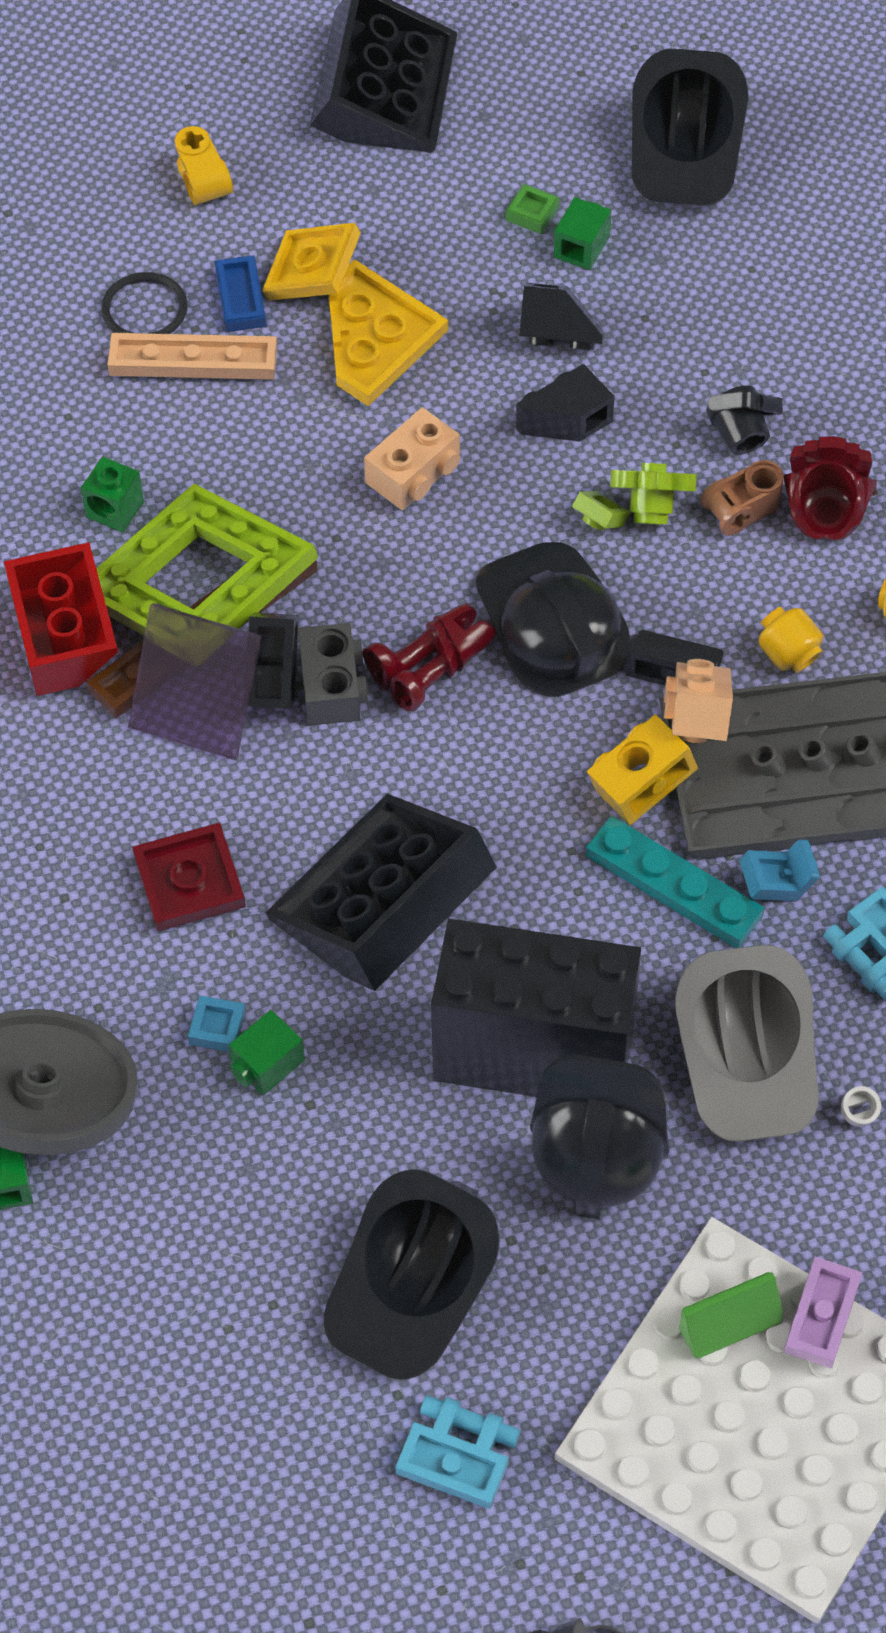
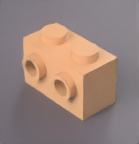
M421 407L364 457L365 483L403 511L414 500H421L428 493L431 485L442 475H449L457 467L460 461V434Z
M690 659L687 663L677 662L675 677L667 676L664 693V718L672 719V735H678L682 740L692 743H703L707 739L727 741L733 701L731 668L716 667L712 662L703 659Z

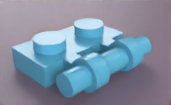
M882 886L848 911L847 921L855 928L853 931L846 935L835 924L826 930L823 938L833 947L832 954L841 963L848 962L862 977L860 980L861 984L869 992L876 991L886 1001V889ZM867 943L883 957L876 964L861 950Z
M426 1395L420 1409V1414L435 1419V1425L432 1429L416 1422L413 1423L396 1464V1474L491 1510L509 1464V1457L494 1452L492 1449L496 1442L514 1449L517 1445L521 1429L503 1423V1417L490 1412L486 1417L461 1407L462 1402L446 1397L445 1401ZM454 1427H457L479 1437L476 1444L451 1436L450 1432Z

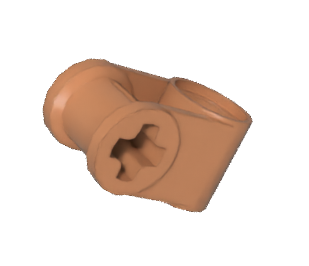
M769 460L754 462L745 469L727 478L717 480L708 486L700 497V503L704 509L713 512L720 522L719 528L724 535L731 536L737 534L752 523L779 510L782 504L783 471L780 466Z

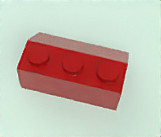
M90 542L4 561L36 697L80 687L118 653Z

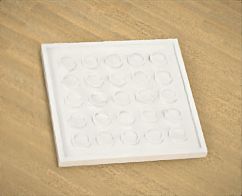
M711 1217L556 1451L555 1461L818 1625L886 1512V1319L854 1301L832 1369L784 1353L809 1274ZM766 1272H773L782 1305L783 1321L774 1327L702 1358L693 1357L679 1330L683 1308Z

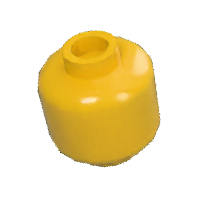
M780 606L761 621L765 629L758 638V644L780 671L792 669L795 673H799L811 665L823 653L820 646L823 643L824 635L802 608H792L785 612Z

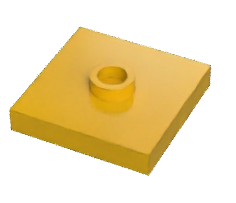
M356 223L286 230L262 290L268 301L338 294L361 234Z

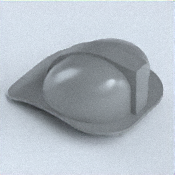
M756 945L704 953L695 958L686 967L679 979L675 993V1013L697 1111L703 1123L719 1138L734 1142L792 1135L802 1131L814 1118L819 1100L814 1046L812 989L804 968L792 954L773 945Z

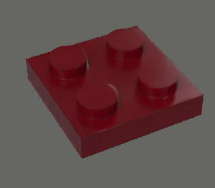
M220 822L132 846L157 932L246 907L245 897Z

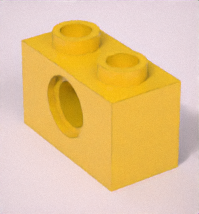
M655 714L645 723L635 726L628 734V737L613 750L600 755L593 766L586 772L596 792L630 826L699 768L689 746L677 735H672V730ZM647 764L644 768L633 771L636 766Z

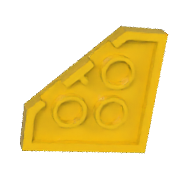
M355 259L347 268L338 294L329 295L337 386L367 406L371 405L449 331L448 319Z

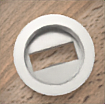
M865 1086L852 1088L841 1101L842 1116L853 1126L864 1127L871 1124L881 1111L879 1096L874 1090ZM869 1102L871 1110L852 1115L849 1111L850 1108Z

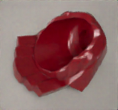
M826 436L819 437L818 440H807L805 445L793 447L790 455L792 473L783 474L791 509V517L806 537L815 540H844L863 521L864 513L877 480L868 478L873 463L871 452L860 449V444L847 442L846 438Z

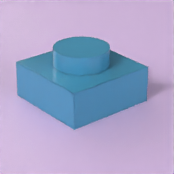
M199 995L188 1034L189 1045L229 1052V1044L241 1033L246 1015L245 1003Z

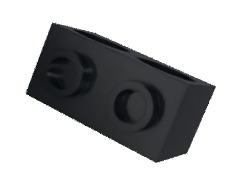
M255 612L249 617L245 706L290 709L294 704L299 615Z

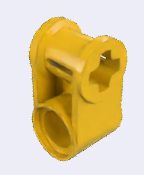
M196 126L181 129L176 134L174 140L175 148L179 155L177 167L192 203L196 206L232 194L233 184L228 168L223 159L220 158L207 131Z

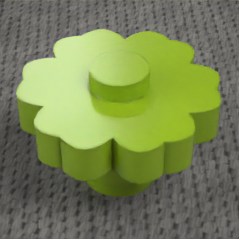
M641 463V471L611 470L610 487L631 488L630 512H634V523L668 524V515L673 514L674 490L696 491L697 474L667 472V464Z

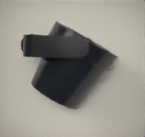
M743 385L727 390L720 395L711 396L708 400L706 413L711 424L717 428L730 451L735 455H742L760 448L769 440L770 433L764 417L783 414V398L757 393L756 388L753 386Z

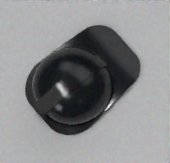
M664 49L650 56L639 69L632 91V180L637 191L644 198L659 203L709 206L719 203L730 193L735 180L749 97L745 75L740 66L731 57L714 51Z
M543 542L492 561L479 571L476 578L477 592L496 630L509 667L518 680L530 690L544 696H564L608 679L618 673L624 666L630 645V635L626 621L620 613L611 593L603 586L581 554L570 545L560 542Z
M584 1055L560 1057L544 1070L540 1077L530 1125L535 1164L540 1175L550 1188L559 1195L576 1201V1216L600 1220L602 1206L625 1204L640 1196L655 1179L662 1159L669 1154L670 1145L667 1132L666 1095L664 1089L653 1073L642 1066Z
M408 1169L395 1173L374 1190L366 1204L351 1248L326 1304L324 1329L326 1337L333 1347L386 1377L396 1380H408L418 1377L438 1362L494 1269L499 1253L500 1236L498 1224L489 1206L477 1197L479 1191L459 1181L448 1182L433 1173L421 1169Z

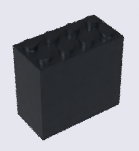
M448 918L431 1001L433 1081L537 1097L540 1077L544 1070L560 1057L584 1055L628 1063L635 1021L642 947Z

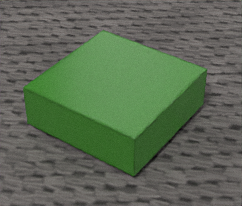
M523 184L507 208L505 220L542 234L558 210L560 198Z

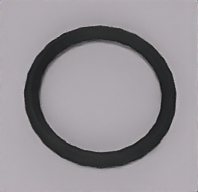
M155 272L133 273L119 279L106 291L102 300L101 312L103 320L114 333H134L121 328L115 323L111 317L110 303L119 289L135 281L153 280L169 286L179 300V311L175 319L165 328L146 334L172 333L180 326L187 313L188 302L182 287L172 278Z

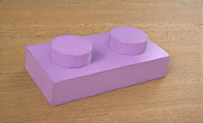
M814 1257L784 1353L832 1369L863 1272Z

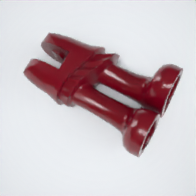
M465 603L442 615L435 616L433 621L426 624L427 630L402 649L392 652L385 644L374 642L363 649V659L378 686L384 691L390 688L392 699L399 707L406 711H415L424 702L425 691L444 674L451 679L456 670L461 672L465 665L494 639L496 630L485 620L472 625L476 619L477 612L472 606ZM437 652V655L428 663L414 672L410 671V669L430 654Z

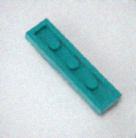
M612 815L586 847L585 856L735 948H740L763 917V906Z

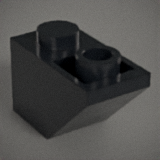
M529 282L524 285L519 336L529 337V344L553 346V339L570 341L569 347L573 349L594 350V343H603L605 331L568 286Z
M582 364L570 372L561 373L552 383L537 392L532 391L526 394L520 402L516 403V430L521 435L580 442L613 422L614 395L585 364Z

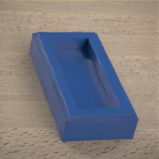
M255 255L214 260L226 332L267 327Z

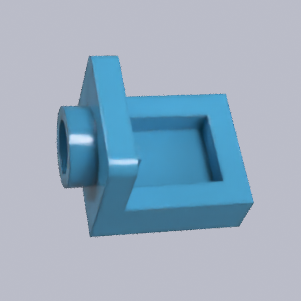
M797 840L787 852L748 850L739 859L751 899L798 901L819 879L817 862L814 859L808 840Z

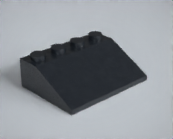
M342 0L334 11L310 126L343 142L432 153L436 149L458 32L393 0Z
M387 793L265 914L270 921L342 976L376 991L450 917L455 909L481 885L497 866L477 828Z

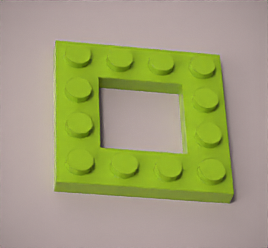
M194 483L96 569L109 617L199 666L243 627L253 613L259 612L316 561L318 554L315 545ZM200 537L247 563L197 608L192 609L146 584V582L191 542Z

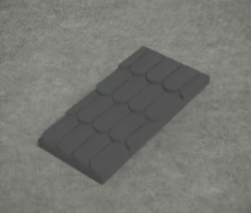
M886 672L732 690L733 701L727 741L707 739L703 743H692L682 740L689 746L699 768L676 787L688 850L693 858L703 857L710 859L746 853L748 850L790 849L799 839L808 840L810 845L841 840L860 841L886 836ZM659 698L663 722L672 730V719L664 718V698Z

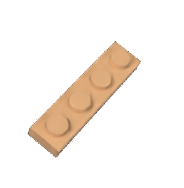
M111 333L108 358L109 376L275 380L277 337Z

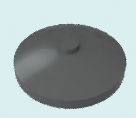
M23 1009L0 1013L1 1148L36 1155L65 1154L94 1146L112 1136L123 1126L129 1118L135 1103L137 1071L130 1053L119 1039L100 1025L70 1013L46 1009Z

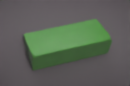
M766 1272L683 1308L679 1330L693 1357L702 1358L774 1327L783 1321L782 1305L773 1272Z

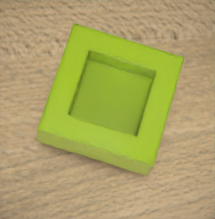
M597 490L579 492L572 505L573 508L584 514L582 520L585 523L601 531H605L607 528L623 527L631 513Z

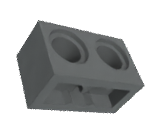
M343 623L298 628L308 726L361 721L360 703H368L365 676L357 677L356 666H363L361 639L352 640L351 624ZM336 654L337 656L327 657L326 655ZM332 691H342V692L339 693V694H330V693H329V692H332Z

